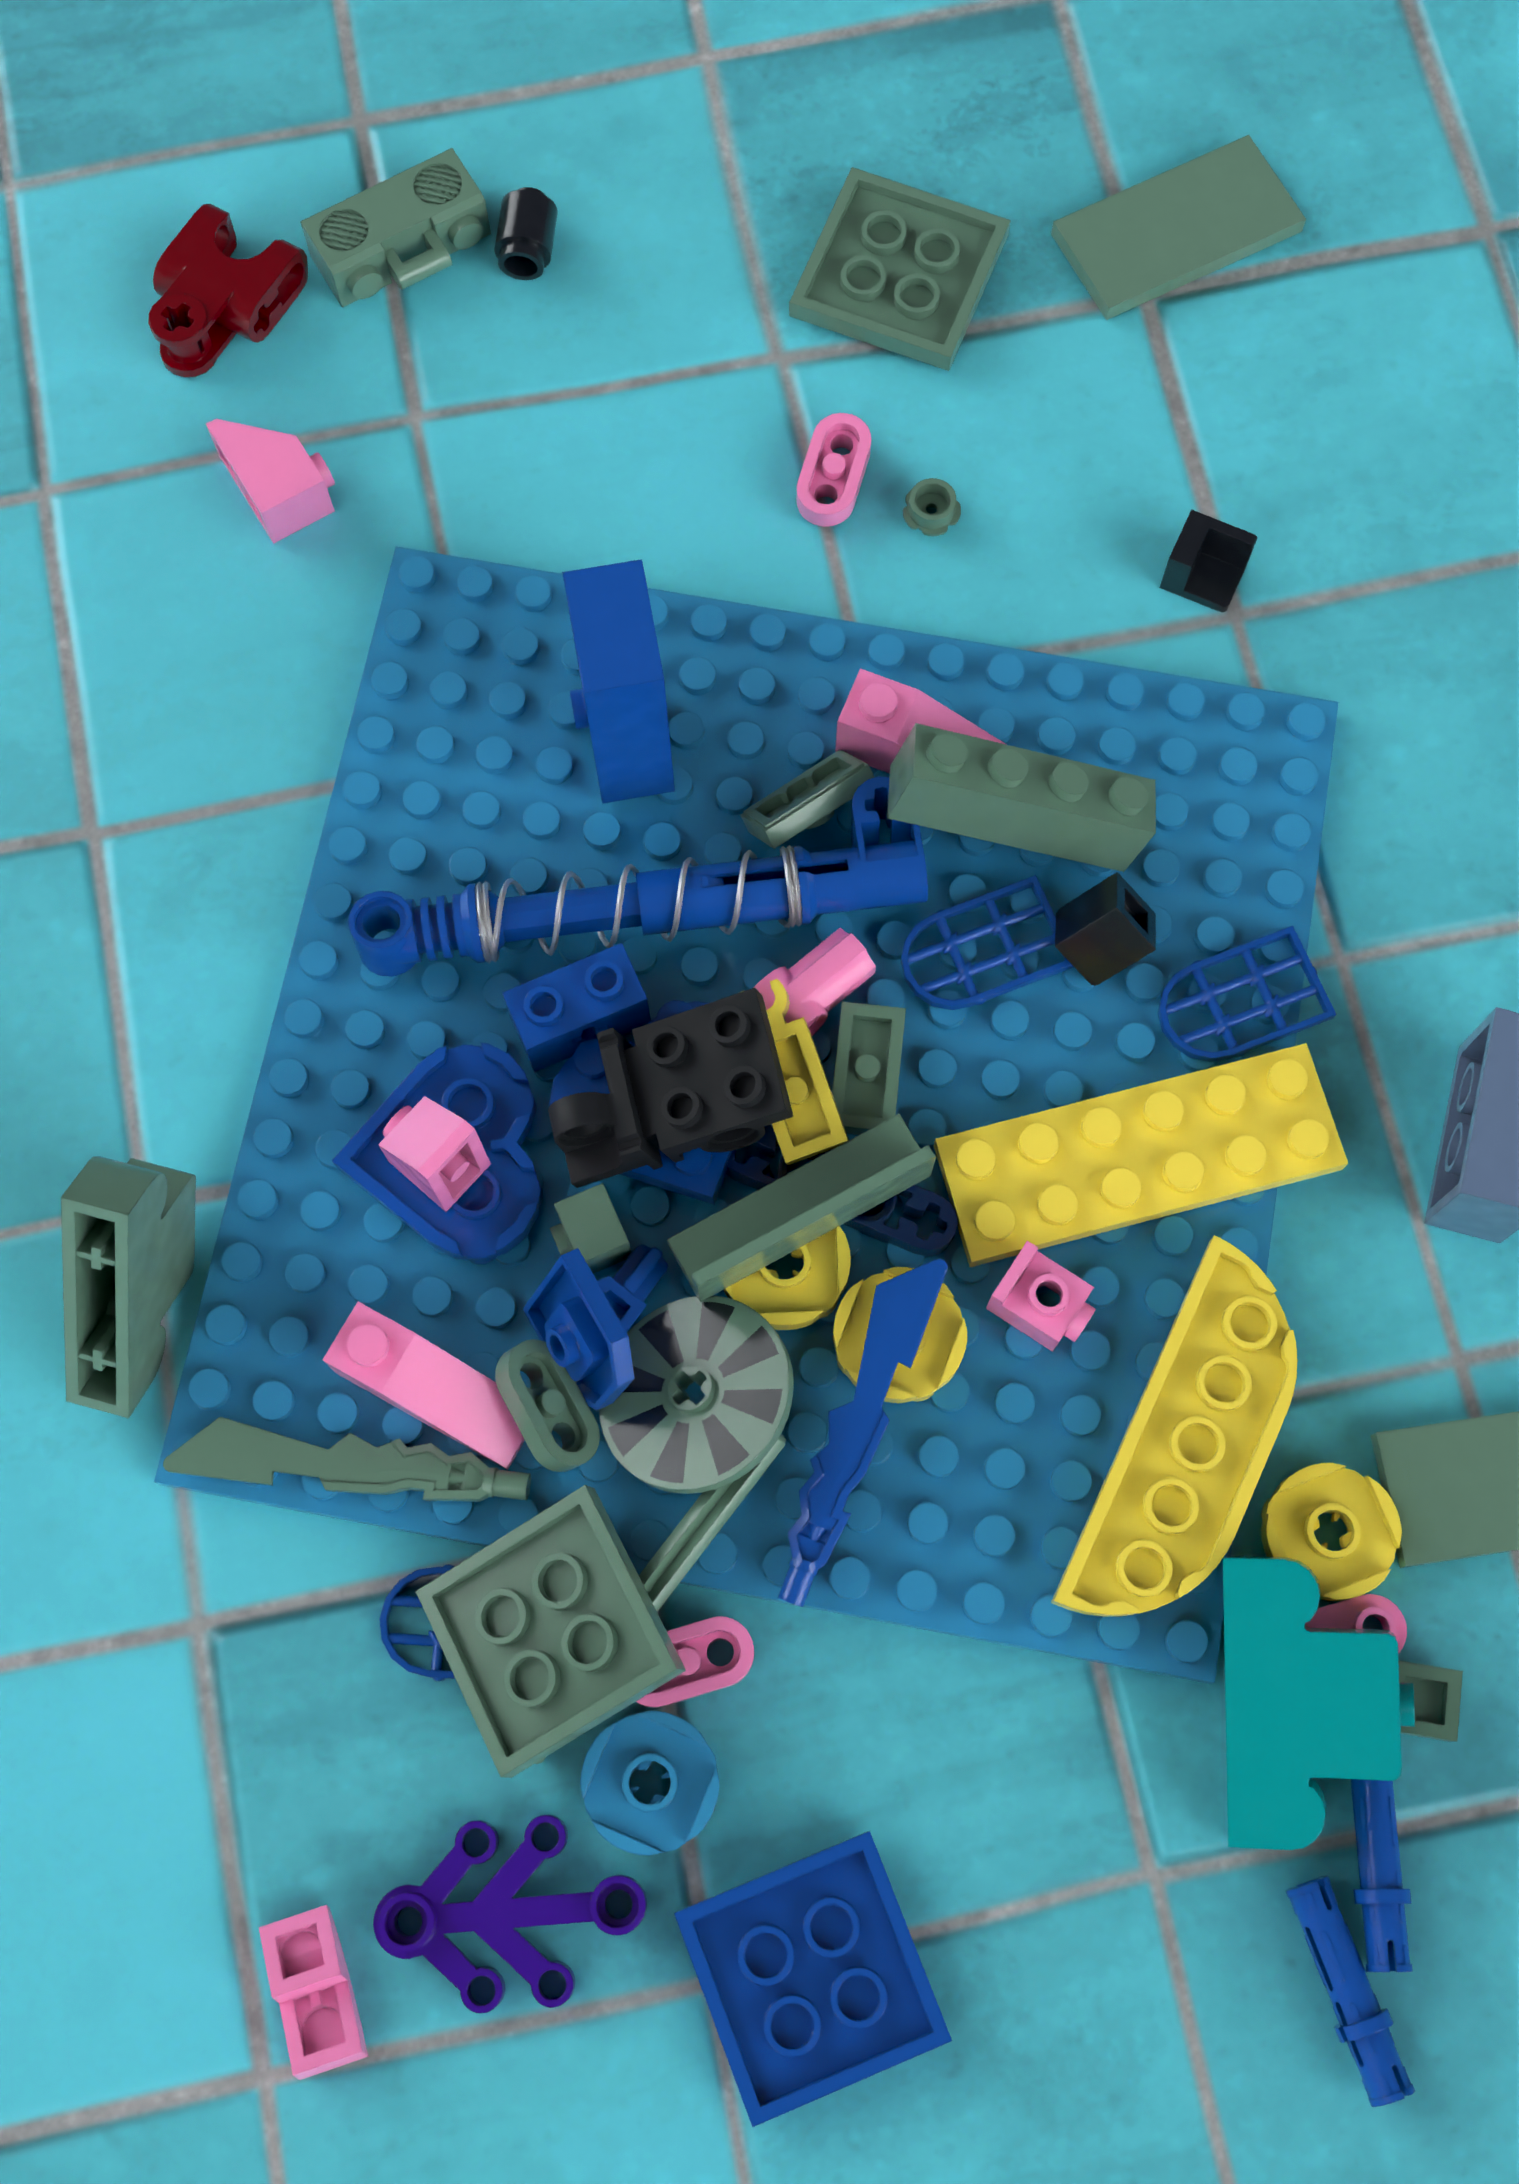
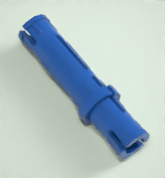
M1350 1779L1360 1889H1353L1354 1903L1362 1904L1367 1964H1365L1366 1972H1413L1409 1957L1404 1905L1412 1904L1410 1889H1403L1393 1781Z
M1328 1875L1296 1885L1297 1887L1287 1889L1286 1894L1305 1934L1304 1937L1333 2004V2009L1339 2022L1334 2027L1341 2043L1347 2042L1362 2077L1371 2106L1379 2107L1404 2099V2096H1410L1415 2092L1389 2030V2027L1394 2023L1388 2009L1380 2008L1376 1995L1373 1993L1353 1938L1337 1904Z

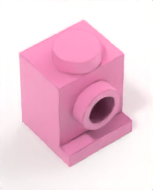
M1027 1241L991 1295L986 1309L1053 1352L1063 1335L1075 1343L1091 1319L1096 1308L1085 1301L1094 1287L1038 1252V1247ZM1046 1286L1060 1296V1303L1053 1307L1042 1305L1037 1299L1036 1290Z

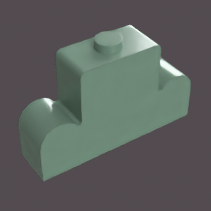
M93 1156L61 1196L67 1402L130 1418L154 1380L160 1367L166 1344V1331L160 1325L161 1320L191 1276L194 1268L196 1176L194 1174L131 1158L127 1163L101 1156Z

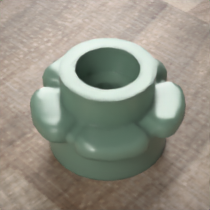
M936 478L924 479L918 482L905 497L907 504L903 509L905 522L911 529H919L926 536H939L946 533L948 526L955 525L960 518L961 506L956 501L955 491L943 480ZM928 507L936 508L937 512L930 514L926 509Z

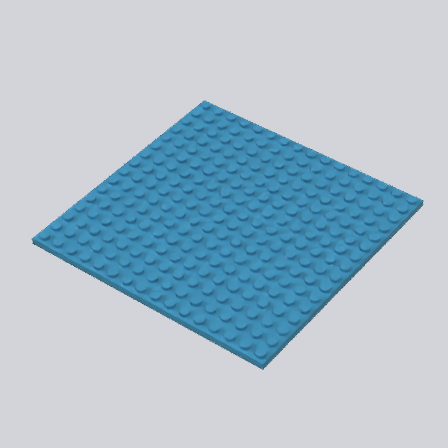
M396 546L154 1482L167 1487L487 1547L580 1487L587 1485L595 1488L638 1575L702 1494H682L663 1491L642 1482L631 1474L611 1452L601 1428L599 1410L596 1411L590 1406L589 1408L599 1427L600 1441L595 1455L586 1463L567 1472L551 1471L543 1467L534 1458L526 1441H524L507 1471L531 1474V1487L527 1500L494 1496V1498L488 1497L481 1502L423 1500L424 1492L413 1490L388 1495L330 1492L325 1490L320 1478L274 1472L273 1486L177 1474L164 1469L163 1461L168 1455L217 1418L223 1417L325 1449L331 1448L349 1433L375 1447L382 1446L399 1438L407 1447L432 1443L448 1456L472 1452L489 1468L506 1470L339 1376L322 1361L356 1303L359 1301L415 1332L496 1382V1366L500 1357L505 1352L523 1341L531 1339L540 1340L523 1308L561 1256L549 1229L561 1223L554 1203L603 1183L629 1241L631 1252L641 1244L650 1248L655 1246L663 1252L662 1257L668 1263L667 1272L645 1299L644 1303L647 1306L629 1328L628 1333L635 1324L654 1310L673 1301L696 1296L669 1248L667 1239L757 1191V1189L735 1181L726 1175L717 1201L713 1205L619 1174L578 1188L571 1184L565 1153L555 1143L548 1113L553 1080L566 1060L534 1073L510 1019L502 992L608 949L603 945L597 932L559 936L557 948L552 956L544 952L538 939L506 942L499 950V959L496 963L492 960L490 963H477L469 956L461 957L459 950H454V957L451 959H445L443 952H438V959L434 961H429L425 953L423 954L422 962H417L407 972L393 977L379 976L369 971L362 963L348 925L349 913L352 907L366 894L376 891H389L402 896L404 900L414 899L416 906H420L421 898L430 897L433 905L436 904L437 896L446 895L447 901L450 903L452 902V895L462 893L468 884H478V882L483 884L485 881L490 884L491 891L498 897L503 884L509 878L517 881L524 889L526 895L559 891L563 877L569 871L574 872L580 877L585 888L620 884L623 870L629 864L636 867L639 872L682 867L688 857L693 858L698 865L742 860L743 855L748 850H751L757 858L780 856L781 847L787 848L789 845L791 847L801 845L808 852L852 847L851 822L853 799L835 809L833 817L823 825L812 829H804L775 849L750 834L740 815L747 808L835 753L837 721L860 668L919 689L1007 745L1154 779L1156 790V833L1124 872L920 826L928 880L927 902L817 915L810 924H801L800 926L795 924L794 927L790 926V928L784 927L778 920L738 924L730 935L725 934L719 927L679 931L671 942L666 941L661 934L643 936L642 926L619 929L614 946L619 943L623 944L648 998L651 1020L657 1016L659 1009L665 1003L672 1000H681L686 1003L691 1001L711 1003L752 989L773 970L783 966L790 969L837 929L842 928L845 932L852 933L867 949L871 960L876 965V971L873 976L828 1012L826 1021L812 1036L831 1092L833 1090L842 1002L906 1008L896 1115H901L920 1149L929 1145L936 1156L933 1146L936 1138L1295 1046L1297 1033L1248 1051L1241 1057L1214 1062L1193 1059L1174 1048L1164 1035L1158 1017V1008L1161 993L1172 976L1196 960H1204L1290 926L1294 927L1307 953L1339 702L648 588L665 680L675 792L602 804L589 727L576 729L569 690L580 689L582 685L563 574ZM870 767L874 777H890V773ZM880 819L879 844L890 843L891 828H888L884 819ZM632 870L627 875L626 883L636 882V877ZM1116 872L1122 876L1156 915V950L1096 986L1091 985L1073 967L987 1000L982 1005L948 1010L933 1007L915 996L904 980L901 966L904 942L917 923L938 910L953 907L1034 875L1037 876L1054 915L1062 906ZM570 877L566 890L579 889L573 877ZM513 884L508 886L505 897L520 896ZM1032 887L995 901L1000 914L1007 913V916L1039 904ZM985 905L946 919L951 933L953 934L956 931L958 935L993 922ZM1044 913L1007 927L1014 945L1020 943L1023 946L1053 934ZM933 924L919 933L911 944L909 953L943 941L937 924ZM387 929L381 931L374 939L391 937L397 930ZM605 930L603 932L610 943L613 930ZM990 933L958 945L965 964L971 962L973 965L1007 952L999 934L993 936ZM546 937L544 939L550 949L552 937ZM1288 938L1251 951L1257 965L1264 964V967L1295 956ZM1055 944L1020 957L1028 974L1065 961L1064 956L1055 947ZM943 951L909 964L911 974L919 985L957 971L950 953L948 952L944 955ZM1242 955L1202 970L1209 985L1215 982V986L1250 973ZM1006 963L971 976L978 993L1018 979L1013 964L1006 966ZM1299 964L1264 979L1272 995L1278 994L1280 998L1303 989L1304 971ZM1193 974L1175 984L1168 995L1167 1004L1201 992ZM954 982L929 992L935 997L949 1000L969 997L963 982L960 985ZM1250 984L1215 997L1223 1015L1229 1013L1230 1016L1264 1004L1257 986L1250 987ZM1301 1000L1279 1008L1287 1026L1298 1023ZM1200 1002L1168 1015L1170 1026L1178 1037L1215 1023L1207 1003L1201 1006ZM1265 1014L1230 1027L1238 1046L1278 1031L1271 1015L1265 1018ZM633 1032L623 1035L627 1041L635 1042ZM1214 1033L1188 1043L1195 1049L1209 1052L1228 1050L1222 1034L1216 1037ZM480 1042L489 1043L509 1053L526 1073L537 1110L533 1118L532 1128L522 1143L521 1148L533 1161L543 1190V1202L539 1209V1216L527 1237L508 1253L497 1256L490 1263L483 1265L474 1264L469 1260L455 1259L431 1246L341 1172L332 1162V1159L418 1063L440 1047L447 1046L448 1049H452L464 1044L481 1046ZM847 1134L849 1140L859 1136L854 1134ZM757 1142L736 1150L735 1160L739 1163L746 1164L751 1156H757L769 1161L770 1168L766 1175L774 1179L777 1178L779 1162L783 1156L780 1147H776L774 1158L760 1154L757 1151ZM936 1156L931 1176L915 1185L934 1192L950 1202ZM804 1159L793 1163L787 1173L800 1168L812 1160ZM1277 1187L1037 1250L1094 1287L1085 1301L1096 1308L1091 1319L1075 1343L1063 1335L1053 1352L986 1309L991 1295L1017 1255L969 1267L958 1227L952 1242L945 1251L937 1256L925 1258L923 1255L914 1254L890 1243L886 1244L846 1225H840L848 1240L851 1267L846 1289L838 1300L835 1309L828 1316L820 1318L812 1325L804 1328L775 1330L782 1339L789 1354L794 1379L792 1405L787 1422L781 1433L786 1439L785 1446L691 1567L680 1584L794 1605L778 1598L792 1558L788 1531L802 1515L799 1490L814 1473L810 1459L829 1444L828 1411L852 1402L856 1387L847 1375L840 1370L836 1360L833 1326L839 1304L853 1285L862 1279L863 1281L871 1275L883 1273V1270L894 1267L917 1268L935 1259H943L948 1265L943 1283L954 1295V1301L959 1306L967 1327V1345L964 1357L953 1378L927 1400L906 1403H883L882 1408L890 1420L866 1475L848 1497L844 1511L852 1514L827 1564L818 1570V1574L815 1575L804 1607L1197 1682L1215 1683L1224 1615L1223 1559L1212 1573L1192 1591L1162 1607L1140 1614L1120 1617L1086 1615L1064 1609L1052 1604L1051 1601L1209 1241L1215 1235L1229 1242L1245 1253L1266 1275ZM901 1195L897 1196L895 1209L886 1226L896 1229L897 1222L901 1216L918 1225L916 1236L921 1239L928 1240L932 1232L944 1234V1230L936 1226L938 1215L931 1211H925L921 1219L902 1213V1210L908 1198ZM885 1201L860 1215L867 1217L876 1215L884 1208ZM789 1253L767 1265L766 1268L767 1270L777 1271L779 1279H790L794 1277L792 1275L793 1270L800 1272L804 1263L802 1258H794ZM624 1261L593 1275L596 1280L607 1276L613 1277ZM1046 1286L1036 1290L1037 1299L1042 1305L1053 1307L1060 1303V1296ZM724 1290L713 1295L728 1298ZM520 1371L522 1380L524 1381L526 1387L530 1388L531 1383L529 1377L524 1372ZM695 1382L690 1384L685 1390L690 1400L695 1404L701 1402L705 1397L701 1386ZM552 1430L553 1438L555 1439L556 1443L562 1448L561 1437L557 1432ZM1232 1544L1225 1556H1231Z

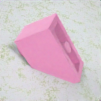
M214 419L206 424L220 459L273 544L335 512L327 489L335 485L329 468L318 452L309 456L296 435L221 419Z
M426 1096L413 1108L408 1105L400 1109L383 1130L385 1138L378 1144L388 1162L445 1212L452 1207L491 1165L475 1128L463 1118Z

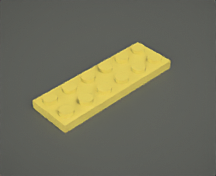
M1307 1043L936 1138L933 1145L950 1203L956 1211L957 1227L969 1267L1016 1256L1027 1241L1037 1246L1039 1250L1343 1170L1348 1164Z

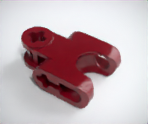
M203 204L162 253L154 270V289L162 297L152 306L149 312L148 324L155 339L160 342V356L165 367L174 375L196 377L206 373L214 366L217 358L236 334L252 342L258 343L263 341L307 283L308 262L304 250L285 240H274L257 256L249 259L231 258L230 256L237 247L230 214L212 204Z

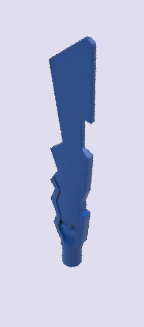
M935 1259L876 1285L854 1400L828 1411L829 1444L810 1459L814 1473L799 1490L802 1515L788 1531L792 1558L778 1598L804 1607L815 1575L818 1574V1570L827 1564L852 1514L844 1511L850 1493L866 1475L890 1420L884 1412L882 1405L898 1362L910 1369L912 1367L948 1270V1265L943 1259Z

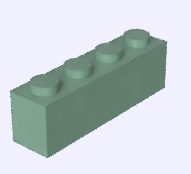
M915 723L890 765L887 818L1124 872L1156 833L1155 780Z

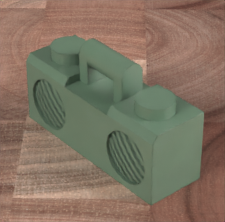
M453 148L300 221L310 256L342 307L359 299L373 296L381 288L392 283L391 276L398 287L403 290L451 266L450 254L458 250L468 249L474 246L480 239L491 234L485 199Z

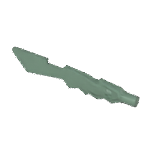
M223 1417L217 1418L168 1455L163 1461V1467L166 1471L177 1474L273 1486L274 1472L320 1478L325 1490L330 1492L388 1495L413 1490L424 1492L423 1500L481 1502L488 1497L494 1498V1496L527 1500L531 1487L530 1473L489 1468L472 1452L448 1456L432 1443L407 1447L400 1438L375 1447L352 1433L347 1434L331 1448L325 1449Z

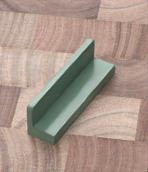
M897 1114L667 1239L668 1246L697 1298L702 1302L930 1177L936 1156L929 1145L920 1149L901 1115Z

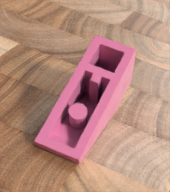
M860 668L837 721L835 752L843 750L869 764L870 767L890 773V765L915 723L993 742L1005 743L919 689Z
M359 1301L322 1359L339 1376L506 1470L509 1469L525 1441L500 1395L495 1381L415 1332Z

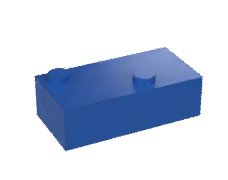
M642 559L562 572L582 685L580 689L569 690L576 729L589 727L602 804L675 792L665 680Z

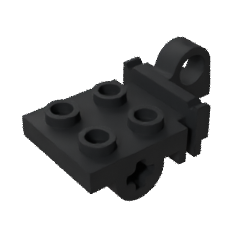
M756 988L632 1029L636 1046L628 1042L614 1028L599 1032L597 1039L610 1093H576L555 1101L548 1108L555 1143L565 1153L571 1184L577 1188L645 1165L650 1166L653 1170L661 1168L663 1164L659 1150L676 1163L684 1160L683 1153L697 1148L707 1152H727L744 1148L757 1142L765 1135L764 1126L794 1117L764 999Z

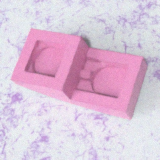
M324 1905L259 1927L271 1996L280 2006L293 2076L302 2080L369 2057L347 1964L330 1907Z

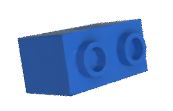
M622 943L502 992L510 1019L534 1073L570 1058L574 1055L580 1043L587 1039H597L599 1032L614 1028L623 1036L632 1032V1029L647 1025L651 1021L648 998Z

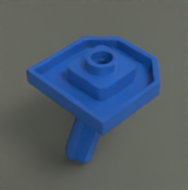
M641 1244L635 1247L613 1277L607 1276L600 1280H596L578 1248L567 1252L559 1257L523 1308L539 1339L546 1342L553 1360L559 1366L566 1368L572 1380L579 1387L588 1406L596 1411L614 1403L635 1379L627 1331L647 1306L644 1303L645 1299L668 1269V1263L662 1257L663 1252L655 1246L650 1248Z

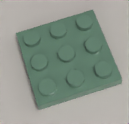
M852 167L790 299L789 316L949 371L1009 235L1011 220Z
M587 1485L580 1487L416 1591L500 1777L512 1778L686 1671L595 1488Z

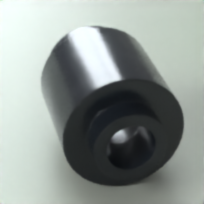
M523 187L511 191L503 197L501 202L494 252L499 259L498 265L502 272L519 280H533L540 277L544 268L551 261L558 210L555 203L536 188Z

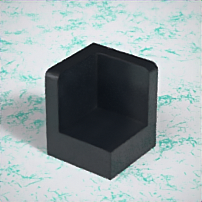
M1191 509L1169 557L1159 588L1216 611L1226 612L1247 567L1257 541V536Z
M1116 872L1057 911L1055 947L1091 985L1096 986L1156 950V915L1122 876Z

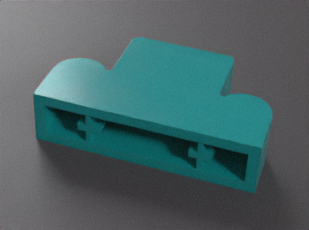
M1225 1556L1223 1558L1228 1847L1296 1850L1307 1847L1316 1841L1322 1832L1326 1816L1324 1793L1316 1780L1311 1778L1397 1780L1402 1773L1401 1726L1415 1727L1413 1683H1399L1398 1642L1394 1633L1389 1630L1308 1627L1306 1622L1311 1621L1319 1606L1321 1592L1318 1579L1308 1566L1299 1560L1286 1557Z

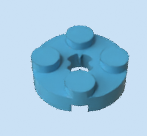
M646 1711L625 1716L601 1731L585 1756L580 1777L585 1808L598 1833L610 1844L623 1851L646 1856L676 1850L697 1836L704 1829L715 1810L720 1787L715 1755L702 1734L686 1720L661 1711ZM652 1761L667 1769L668 1772L662 1775V1778H670L671 1783L666 1796L655 1794L648 1804L635 1797L634 1793L640 1787H631L630 1782L635 1769L647 1771Z

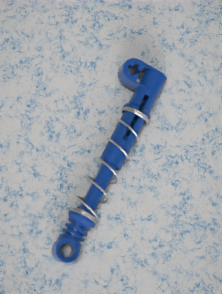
M879 776L866 780L857 788L853 795L852 847L808 852L801 845L792 847L789 845L787 848L781 847L780 856L757 858L751 850H748L743 855L742 860L698 865L693 858L688 857L682 867L639 872L636 867L629 864L623 870L620 884L585 888L580 877L574 872L569 871L563 877L559 891L526 895L522 886L513 878H509L503 884L498 897L491 891L490 884L485 881L483 884L481 882H478V884H468L462 893L452 895V902L448 903L446 895L437 896L436 904L433 905L430 897L421 898L420 906H416L414 899L404 900L402 896L393 892L376 891L366 894L354 904L349 913L348 925L361 961L367 969L379 976L393 977L407 972L417 962H422V957L425 953L429 961H434L438 959V952H443L445 959H451L454 957V950H459L461 957L469 956L477 963H490L491 960L496 963L499 959V950L506 942L538 939L544 952L552 956L557 948L559 936L597 932L603 945L610 948L617 941L619 929L642 926L643 936L661 934L669 942L672 941L679 931L719 927L725 934L730 935L738 924L778 920L781 925L790 928V926L794 927L795 924L797 926L810 924L817 915L927 902L928 880L920 826L887 818L889 777ZM880 819H884L888 828H891L890 843L879 844ZM632 870L636 877V882L626 883L627 875ZM570 877H573L579 889L566 890ZM513 884L520 896L505 897L508 886ZM387 929L397 930L391 937L374 939L381 931ZM605 930H613L610 943L603 932ZM546 937H552L550 949L544 939Z

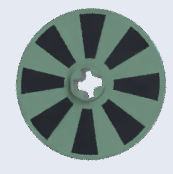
M697 1296L673 1301L654 1310L630 1329L627 1334L629 1336L635 1379L614 1403L599 1410V1418L605 1440L620 1464L639 1480L654 1488L682 1494L702 1493L726 1486L738 1480L758 1465L770 1452L781 1435L787 1422L793 1399L794 1379L790 1357L782 1339L769 1322L758 1312L739 1301L711 1296L700 1302ZM693 1382L701 1386V1390L705 1394V1397L698 1404L691 1401L688 1393L685 1391Z

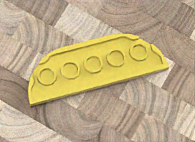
M1215 1235L1209 1241L1057 1587L1051 1601L1052 1604L1070 1611L1102 1617L1135 1615L1157 1609L1184 1596L1203 1582L1219 1565L1236 1536L1288 1412L1296 1384L1298 1360L1294 1330H1290L1285 1313L1274 1294L1277 1291L1259 1266L1245 1253Z

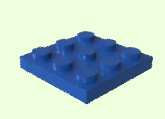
M870 1831L674 1913L752 2127L952 2041Z

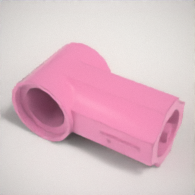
M839 928L790 969L783 966L773 970L753 988H756L763 996L766 1010H768L775 1000L770 981L778 979L789 995L790 1004L785 1016L786 1022L789 1023L804 1017L811 1036H813L826 1021L828 1012L875 974L876 965L871 960L863 944L852 933H847L842 928Z

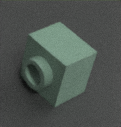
M603 1183L554 1203L561 1223L549 1229L560 1255L578 1248L594 1274L626 1260L632 1253L629 1241Z

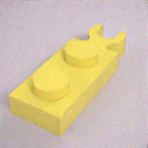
M778 979L770 981V985L774 992L775 1000L773 1005L766 1011L794 1117L773 1123L772 1126L785 1163L790 1165L832 1150L846 1143L849 1139L807 1022L804 1017L789 1023L786 1022L785 1016L790 1004L789 995Z

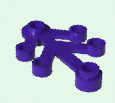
M541 1815L534 1818L528 1824L524 1834V1841L473 1901L443 1904L473 1864L489 1861L498 1850L499 1836L496 1829L486 1821L476 1820L464 1824L458 1830L455 1837V1846L421 1886L402 1885L392 1889L381 1899L375 1910L373 1928L378 1943L387 1953L401 1959H411L423 1955L460 1990L462 2002L470 2011L487 2013L497 2007L504 1997L505 1982L502 1975L492 1967L483 1966L477 1968L445 1935L447 1933L474 1931L531 1985L532 1994L539 2004L554 2008L564 2004L573 1994L575 1989L574 1973L567 1964L561 1961H549L515 1928L595 1922L597 1927L607 1934L624 1935L633 1931L643 1920L647 1910V1898L642 1886L635 1879L626 1875H613L604 1879L596 1886L593 1892L513 1898L545 1859L557 1856L567 1844L568 1832L563 1821L553 1815ZM544 1822L554 1825L559 1834L558 1843L549 1851L539 1849L533 1838L537 1826ZM474 1828L482 1829L489 1838V1847L481 1856L471 1855L465 1847V1837ZM623 1890L630 1895L633 1906L628 1916L616 1918L608 1912L606 1901L612 1891ZM406 1907L417 1909L422 1916L421 1929L415 1935L405 1934L398 1925L399 1914ZM556 1970L564 1976L566 1990L562 1996L551 1998L543 1993L540 1981L546 1971ZM477 1976H486L495 1985V1996L489 2003H479L471 1995V1983Z

